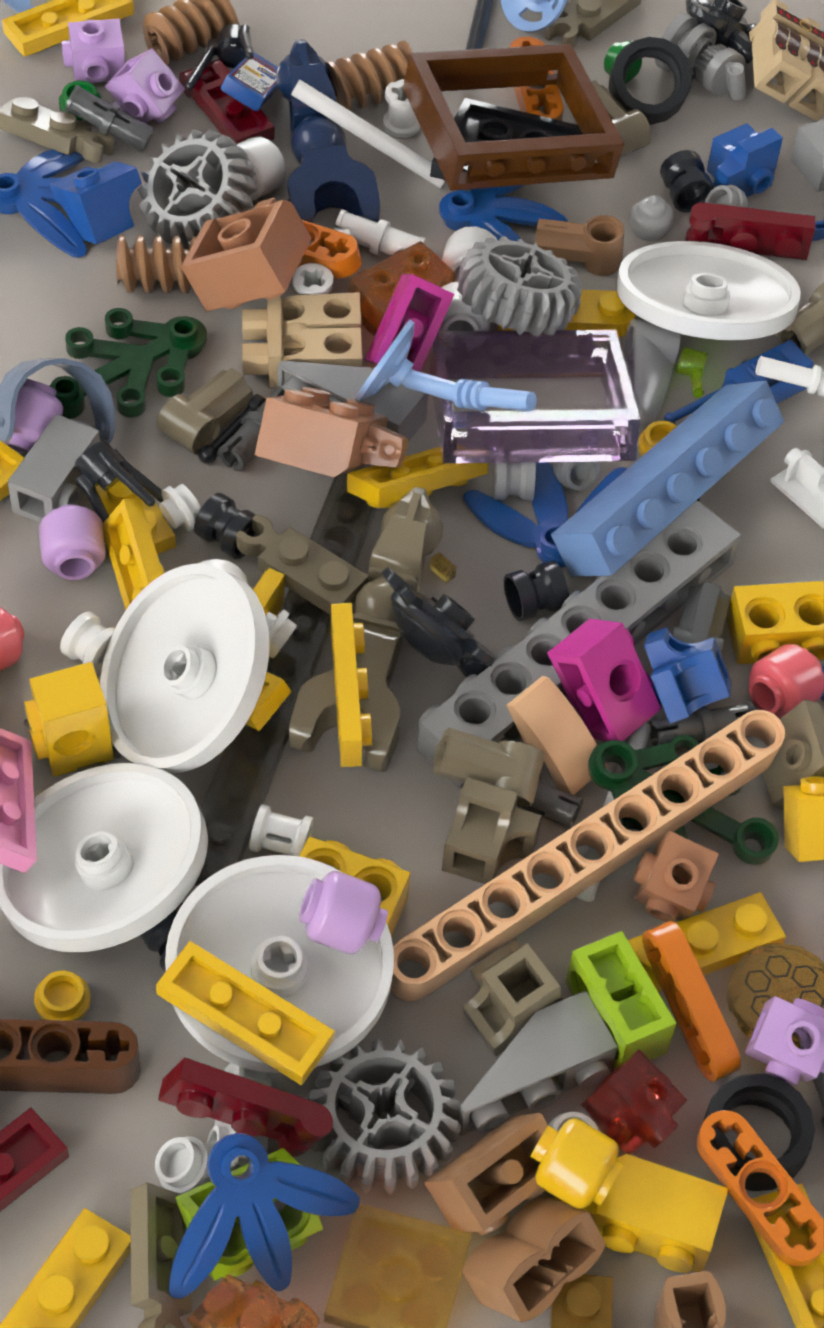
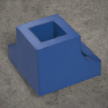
M748 123L714 137L707 165V171L715 178L714 188L720 185H734L740 188L746 197L760 194L772 186L783 137L773 128L757 133Z
M114 161L100 169L85 167L49 184L54 200L66 211L71 223L83 240L97 245L134 227L129 210V202L134 190L142 184L137 167Z
M667 627L647 635L644 648L653 668L650 675L653 681L652 688L659 704H662L669 724L689 717L703 706L730 697L732 681L715 637L698 643H684L673 637Z

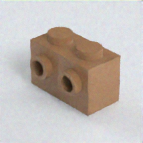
M541 1113L511 1116L424 1182L454 1232L488 1234L503 1225L510 1217L508 1212L522 1201L531 1200L545 1192L535 1179L540 1162L530 1157L548 1126Z

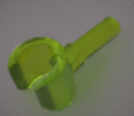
M683 347L677 373L690 376L692 395L695 398H700L704 395L702 378L708 353Z

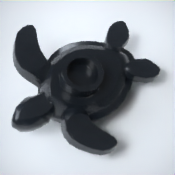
M686 0L687 14L696 18L698 25L705 23L716 30L715 45L723 44L727 48L736 50L744 56L746 64L753 60L752 42L749 38V32L757 24L747 23L743 16L748 8L739 0Z
M386 567L382 575L394 590L391 595V604L396 624L402 635L417 652L432 662L457 666L465 677L471 674L478 676L489 666L492 667L497 658L489 649L475 640V635L468 630L475 621V618L467 610L446 594H443L439 600L435 597L429 599L420 592L414 591L407 581L395 571Z

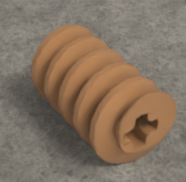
M178 0L173 3V6L167 5L160 8L159 12L153 11L147 14L143 20V34L148 50L153 48L162 61L169 65V56L173 60L178 61L183 58L184 51L191 55L197 52L198 45L206 48L208 40L211 38L218 39V34L223 27L229 24L239 25V22L229 0Z
M403 40L398 42L396 46L388 44L383 46L381 50L374 48L368 50L366 54L361 52L353 54L350 59L342 57L337 59L335 63L325 62L329 68L330 82L335 91L336 102L349 111L352 109L351 99H354L359 109L366 108L367 94H369L375 105L382 103V90L385 91L391 82L401 79L405 80L409 55L413 53L409 43Z
M119 235L116 255L117 285H119L122 279L127 293H134L138 281L141 280L145 293H152L157 280H159L163 292L169 294L175 281H178L182 294H189L191 284L181 269V265L197 237H192L188 249H184L180 237L174 236L170 249H165L161 236H156L152 247L147 248L143 235H137L133 248H129L125 236Z

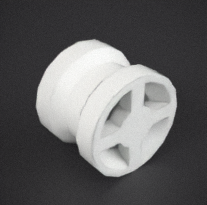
M84 612L73 620L66 629L60 644L61 653L71 660L80 659L83 661V664L92 661L96 675L100 676L105 653L115 628L103 627L102 620L92 612Z

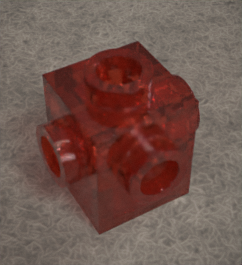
M638 1049L614 1069L580 1105L602 1127L604 1133L613 1139L626 1154L630 1155L646 1142L653 1149L660 1145L678 1127L679 1124L672 1117L687 1099L672 1084L671 1080Z

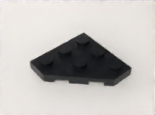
M464 98L454 117L465 143L583 135L577 124ZM434 157L431 163L430 177L442 179L446 182ZM464 166L463 172H467L468 166Z

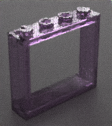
M556 330L554 335H547L542 332L539 336H534L530 332H523L519 335L516 331H438L430 349V375L447 380L468 378L600 377L608 406L606 410H533L531 412L453 411L452 401L433 396L443 463L636 461L640 417L616 330ZM593 341H608L607 350L604 349V345H593ZM442 342H453L452 347L442 346ZM456 428H467V432H457Z

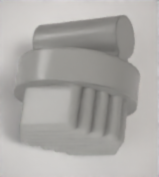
M723 44L708 46L704 49V53L701 54V58L695 64L697 81L702 83L707 91L717 97L730 92L733 100H742L747 95L744 71L746 61L744 56L732 48L725 47Z

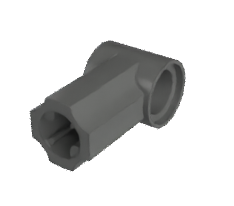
M703 582L698 586H690L682 609L679 627L675 626L673 637L684 643H698L715 637L721 653L724 643L721 635L731 596L725 594L721 586L708 582Z

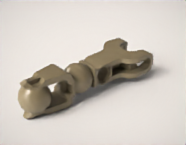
M419 487L412 488L401 500L393 503L384 514L381 522V535L373 548L370 558L368 583L364 584L358 592L353 605V623H363L365 654H356L357 668H367L368 699L359 700L360 714L370 713L372 726V745L364 746L366 757L363 764L366 768L381 772L387 771L400 735L401 709L396 696L391 692L389 686L402 647L403 636L396 624L392 611L391 595L394 590L385 580L382 572L386 567H389L407 581L414 591L420 592L425 557L435 550L443 536L441 516L433 504L430 503L426 489ZM333 668L328 672L312 677L301 686L289 724L290 748L305 752L314 751L322 734L338 726Z

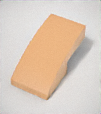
M541 676L506 706L523 742L537 747L545 753L544 762L557 789L574 795L592 780L588 772V760L592 751L598 745L560 689L549 677Z

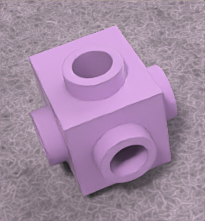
M120 19L68 22L69 40L61 41L64 67H73L74 81H87L89 83L109 82L125 64Z
M153 48L128 60L105 86L115 100L122 105L124 112L144 123L153 119L160 123L168 118L177 108L174 101L185 90L183 85L174 76L172 70L162 61Z
M774 996L765 1002L744 1054L766 1064L765 1073L767 1075L782 1079L789 1085L797 1086L799 1080L807 1083L816 1079L819 1072L824 1074V1009L803 999L795 998L792 1004ZM792 1036L796 1037L799 1041L800 1049L794 1045Z

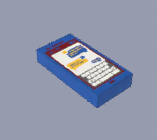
M254 52L253 59L249 60L245 57L226 76L220 89L258 112L279 90L276 82L278 67Z

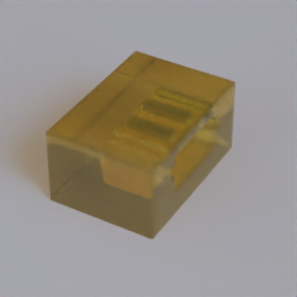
M440 552L431 557L430 569L445 583L455 578L456 566Z

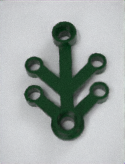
M114 308L106 313L105 329L107 335L114 339H125L131 336L153 341L142 346L93 339L92 332L84 327L72 328L65 335L66 351L69 356L75 359L94 357L113 360L94 370L101 375L106 385L129 374L127 385L119 389L116 395L118 412L129 418L140 416L146 409L145 391L154 361L169 354L167 365L157 371V390L163 396L174 397L182 394L185 390L184 371L187 360L199 355L207 342L206 327L201 321L193 317H175L163 324L134 320L131 312L124 308ZM122 322L124 324L116 325L114 323ZM76 342H85L84 344H74ZM60 376L54 379L49 386L57 391L56 398L63 405L62 416L73 419L81 415L85 409V396L87 394L78 381L70 376ZM166 380H176V382H173V383H168V382H165V381H166ZM127 400H136L137 402L127 403L126 401H127Z
M679 735L670 743L634 750L631 745L624 741H606L596 746L588 760V772L596 785L611 791L615 800L653 775L645 770L670 764L679 758L675 748L685 747L690 751L699 743L689 735ZM609 762L617 763L622 768V773L615 774L609 772L605 768V764ZM720 765L717 768L708 770L715 775H721V773L725 772ZM740 787L728 796L738 794L741 791L742 787ZM662 791L664 797L673 803L685 802L683 796L676 791ZM710 807L691 820V822L733 844V850L737 857L748 864L759 865L768 861L779 843V835L772 823L763 818L753 817L740 823ZM631 817L620 819L621 824L628 830H644L641 823ZM684 825L674 831V833L688 839ZM747 839L756 840L761 846V851L755 852L746 847L744 841Z

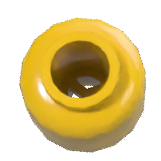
M577 1118L567 1120L559 1131L548 1125L530 1156L540 1162L535 1178L537 1184L545 1191L576 1209H584L592 1201L601 1206L624 1163L617 1160L619 1154L617 1143Z

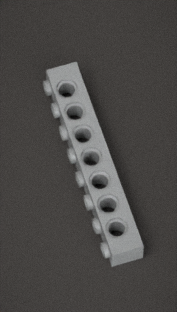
M696 500L613 575L597 576L595 582L583 592L580 590L573 592L565 600L558 612L549 619L545 617L539 619L530 628L526 637L514 647L510 645L504 647L496 655L497 659L492 667L489 666L478 676L476 674L469 675L458 686L455 694L443 704L435 703L423 713L418 723L417 751L433 764L436 747L442 738L444 730L449 727L497 743L501 741L519 742L522 738L506 706L509 702L541 676L549 677L567 700H569L547 652L588 619L623 623L624 627L632 635L635 646L684 605L690 586H698L703 582L711 583L733 565L741 534ZM504 692L513 693V694H515V695H508V694H505ZM468 721H474V722H478V723H480V724H470V723H467V722H468ZM450 779L460 789L463 788L464 783Z

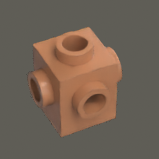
M668 831L657 842L653 854L645 851L632 879L640 883L633 900L646 905L645 911L649 915L664 922L687 919L696 910L703 912L715 889L716 883L708 879L719 853L672 831Z

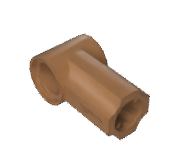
M609 215L592 217L586 224L539 218L535 243L543 250H552L553 255L557 258L583 262L586 270L592 274L599 276L610 275L619 270L623 259L624 225L619 219Z

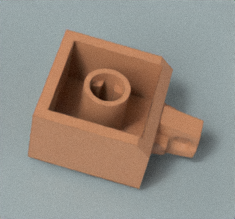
M275 198L258 202L251 210L207 220L182 263L181 269L206 311L223 307L234 309L247 301L259 298L269 300L282 295L288 289L289 283L302 261V257L312 238L293 203L286 200L276 202Z
M302 387L301 391L286 389L285 394L282 396L266 398L255 456L330 477H337L341 474L370 467L371 465L400 467L403 465L408 446V437L386 428L388 416L374 413L375 405L371 403L358 402L355 399H347L346 403L329 401V392L310 387Z

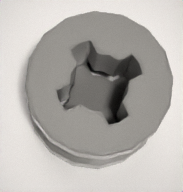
M495 452L493 469L494 500H505L509 495H515L524 501H533L536 480L535 453H524L520 458L510 457L506 452Z

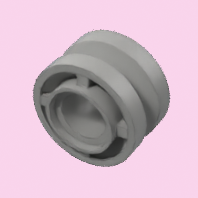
M682 13L669 24L661 38L667 39L679 46L689 59L693 80L696 77L695 64L698 63V59L701 58L704 49L715 45L717 33L711 26L705 23L698 25L696 18L687 13ZM655 59L656 66L667 72L671 71L667 64Z

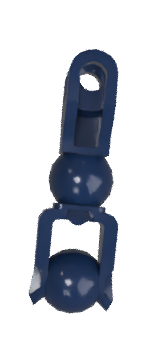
M305 39L295 40L290 54L280 62L276 72L278 89L282 96L289 101L292 152L298 163L301 164L292 172L287 181L289 196L287 201L293 203L301 220L313 223V219L319 211L327 208H340L351 214L379 222L380 197L374 172L365 164L352 159L348 155L345 133L340 125L291 95L300 79L336 102L335 91L330 82L329 68L325 61L318 56L317 52Z

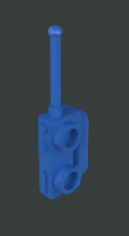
M790 339L748 361H743L735 368H729L725 373L722 385L724 387L730 384L767 380L778 404L807 388L756 375V365L760 356L812 369L814 362ZM720 389L672 413L667 412L664 416V421L675 424V421L696 411Z

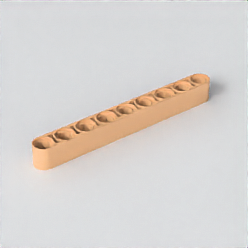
M753 710L746 713L399 940L393 946L394 969L390 991L397 998L404 1001H417L425 998L584 892L587 888L593 886L655 845L668 831H676L766 771L772 765L785 738V729L781 720L773 713L765 710ZM755 736L760 738L767 747L757 748L751 745L746 737ZM715 763L720 765L726 772V775L712 774L706 769L704 764ZM662 791H676L683 796L685 802L673 803L664 797ZM624 817L636 819L641 823L644 830L630 831L621 824L619 819ZM581 845L594 847L599 851L602 858L597 860L583 858L578 853L576 847ZM539 873L551 875L559 886L553 889L542 888L535 883L533 876ZM495 902H503L513 908L515 915L510 918H500L495 916L488 906ZM451 931H459L469 937L471 944L464 948H455L450 946L443 936ZM407 960H414L423 965L427 973L419 978H409L400 972L398 965Z

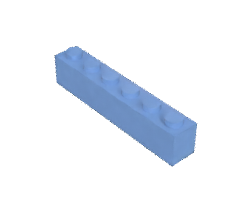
M767 380L730 384L722 387L551 534L571 577L613 575L785 422Z

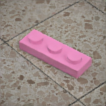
M0 728V864L25 873L37 861L31 740Z

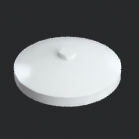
M698 241L663 242L639 248L623 259L619 267L617 279L619 298L629 310L640 318L676 333L714 340L756 339L770 336L786 329L797 316L801 296L800 287L794 277L773 261L736 247Z
M184 565L156 578L128 606L109 641L100 677V686L107 704L112 744L127 760L135 764L153 766L170 774L182 773L211 761L240 733L252 714L261 694L269 660V630L266 615L257 595L246 582L212 565Z
M135 763L102 765L78 772L55 783L34 798L37 861L25 873L0 864V907L11 925L23 937L36 945L56 951L89 952L101 950L127 942L145 933L164 920L180 905L195 885L203 868L207 854L208 833L205 819L194 796L172 774L153 766Z
M291 855L260 856L234 863L219 870L202 882L180 907L168 934L165 955L166 971L187 943L191 941L335 1031L334 1041L315 1068L341 1057L366 1037L380 1018L387 1003L394 969L393 943L387 923L376 943L368 940L365 946L355 954H346L318 944L309 939L306 934V924L299 921L300 908L306 891L314 878L322 880L329 872L339 870L316 860ZM174 1006L178 1017L189 1033L216 1056L250 1070L280 1073Z

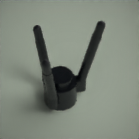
M229 24L220 30L218 39L208 40L207 50L186 82V88L188 90L194 88L214 55H217L224 65L230 68H235L245 57L249 60L253 59L254 52L251 43L250 27L247 24L242 26Z
M101 439L89 447L75 462L77 468L82 472L75 481L86 493L102 523L109 517V514L95 488L98 485L106 491L121 481L149 507L155 505V499L160 503L164 501L161 494L162 490L127 462L117 449H113L105 439Z

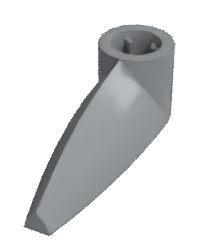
M635 319L630 321L626 331L623 363L626 439L631 440L639 438L642 431L658 415L668 393L673 366L680 345V333L661 328L647 321Z

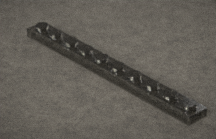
M347 473L334 477L310 539L355 567L377 508L369 506L366 500L347 492ZM290 589L281 611L284 609L290 613L287 618L297 626L274 658L269 656L267 672L283 679L292 692L260 731L245 724L236 738L224 749L200 809L207 827L208 847L203 868L195 883L197 886L219 870L242 860L251 837L256 815L261 804L265 801L289 739V724L299 690L305 682L312 678L331 630V615Z

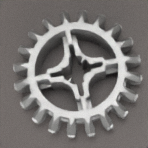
M192 129L188 139L176 133L175 144L171 147L161 143L163 150L159 158L149 157L153 165L152 169L141 172L143 180L147 184L137 189L140 197L143 199L138 206L146 216L147 225L155 233L158 232V236H161L162 240L166 243L171 244L174 236H179L184 249H188L192 237L198 236L207 220L243 212L244 209L254 207L253 200L249 195L258 190L256 183L252 179L256 173L247 158V153L240 146L237 147V144L230 137H226L224 134L220 136L217 132L210 129L204 134L201 131Z
M501 237L498 241L494 238H486L484 242H475L473 248L468 249L466 257L462 259L457 291L462 295L461 301L466 305L472 306L471 312L485 316L487 323H497L502 326L503 330L506 328L516 330L519 335L523 332H530L534 336H539L542 332L547 335H554L556 330H565L567 324L572 321L573 315L577 314L581 303L582 281L577 277V271L573 267L567 266V260L555 257L552 250H543L537 246V243L533 245L527 244L522 239L511 241L507 237Z
M378 1037L372 1042L371 1052L365 1053L357 1044L350 1050V1060L341 1056L330 1062L331 1071L320 1069L316 1075L315 1085L317 1089H311L307 1096L308 1100L325 1106L333 1118L331 1131L320 1141L315 1142L311 1147L314 1152L325 1151L322 1155V1165L326 1170L342 1165L340 1180L345 1184L352 1181L356 1175L362 1177V1190L365 1193L373 1188L374 1181H384V1189L391 1195L395 1191L396 1180L401 1178L413 1190L418 1185V1171L428 1177L437 1173L439 1166L437 1160L447 1162L451 1158L453 1146L450 1142L458 1140L461 1125L456 1120L459 1118L461 1103L460 1100L453 1099L456 1092L454 1079L441 1080L444 1072L441 1061L425 1066L426 1052H424L423 1047L415 1051L411 1056L404 1054L405 1044L401 1039L394 1045L393 1051L383 1050V1044ZM372 1083H384L381 1085H370ZM410 1091L424 1104L430 1118L429 1125L419 1120L418 1112L407 1105L408 1093ZM394 1105L393 1118H390L388 1113ZM339 1106L349 1111V1118L360 1125L357 1140L350 1137L341 1126L336 1114ZM380 1112H387V1119H380ZM374 1113H377L379 1118L373 1126ZM387 1145H395L401 1147L391 1150H380L381 1148Z

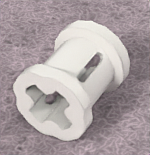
M404 79L389 83L385 90V100L389 105L388 111L383 118V127L389 135L396 138L412 137L420 131L421 127L403 90Z
M304 264L296 269L292 285L297 295L328 294L333 288V274L331 270L321 264Z
M261 804L254 821L249 850L259 852L263 848L299 857L308 837H312L314 818L305 816L300 820L271 812V806Z

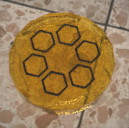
M784 943L761 945L743 955L731 973L726 1000L730 1012L732 1009L733 1015L738 1020L737 1025L744 1034L751 1038L765 1002L774 996L792 1004L795 998L803 999L824 1009V963L822 960L800 946ZM792 1036L794 1045L800 1048L799 1041L796 1037Z

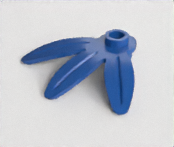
M50 149L29 160L21 167L17 174H0V213L15 214L19 212L41 236L58 249L75 258L84 256L87 253V249L76 228L63 213L46 201L56 202L49 184L63 178L49 177L71 168L85 160V158L78 152H73L68 156Z
M524 185L477 188L470 191L457 190L446 194L439 203L440 216L448 228L457 231L464 227L477 226L488 230L498 241L501 237H507L511 241L521 239L516 232L502 221L537 226L539 218L568 222L564 215L544 204L524 198L502 197Z
M540 459L536 461L535 493L532 507L539 525L498 500H494L493 497L478 490H469L463 495V500L471 512L491 531L514 543L536 548L537 557L543 563L554 560L560 568L566 567L551 534L568 520L567 502L562 485L555 478L553 467L547 460ZM618 467L610 472L584 500L576 513L626 471L627 468Z
M234 1133L223 1137L213 1146L207 1161L208 1175L216 1187L210 1192L196 1212L180 1242L170 1273L169 1294L173 1298H184L206 1279L227 1246L236 1217H239L246 1248L260 1275L273 1290H285L291 1282L292 1251L283 1219L272 1200L276 1198L306 1213L320 1216H343L352 1214L358 1209L360 1197L344 1182L320 1170L293 1163L268 1162V1155L263 1145L248 1134ZM238 1156H247L249 1161L247 1170L242 1175L233 1176L230 1172L232 1161Z

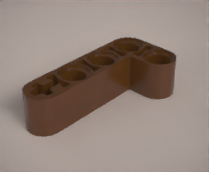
M0 1019V1049L11 1052L7 1057L0 1060V1091L116 1094L123 1093L132 1088L139 1079L141 1069L137 1036L125 1024L103 1021ZM54 1051L68 1053L65 1059L58 1062L44 1060L46 1055ZM82 1053H87V1062H83ZM117 1055V1060L110 1061V1057Z

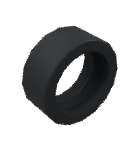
M649 36L634 40L621 50L611 69L608 88L609 92L628 112L634 109L641 111L647 118L649 125L667 121L680 110L691 90L693 74L689 59L679 46L667 39ZM645 57L658 59L667 64L673 72L675 78L674 90L671 96L664 102L655 105L642 103L635 99L627 90L625 83L626 72L630 65L638 59Z
M766 1074L740 1075L723 1083L711 1098L704 1120L714 1112L721 1110L731 1111L738 1106L757 1105L770 1109L783 1119L790 1130L791 1140L789 1148L777 1160L793 1179L804 1166L811 1151L815 1135L812 1110L801 1093L784 1080ZM718 1127L714 1128L716 1136L711 1145L716 1150L727 1147L732 1152L737 1162L734 1168L729 1170L734 1176H737L743 1165L754 1158L747 1156L742 1160L725 1134ZM762 1172L753 1173L745 1180V1189L749 1191H767L778 1188L775 1180L770 1175Z

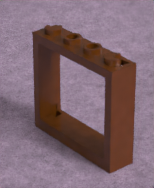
M571 44L410 53L403 90L450 191L610 179L615 177L624 142ZM558 70L557 74H548L549 71ZM557 84L583 135L465 143L442 95V91ZM464 166H468L467 172H463Z

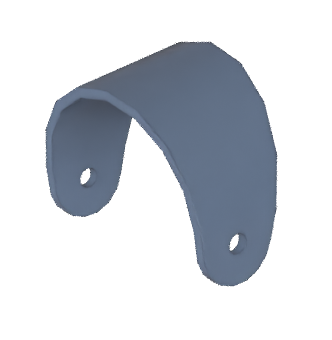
M39 358L23 361L5 374L0 385V440L2 442H9L14 433L15 407L19 390L30 375L48 365L62 368L78 381L89 398L94 415L95 428L99 430L100 440L105 439L109 444L112 441L115 432V409L112 393L101 375L86 364L65 358Z

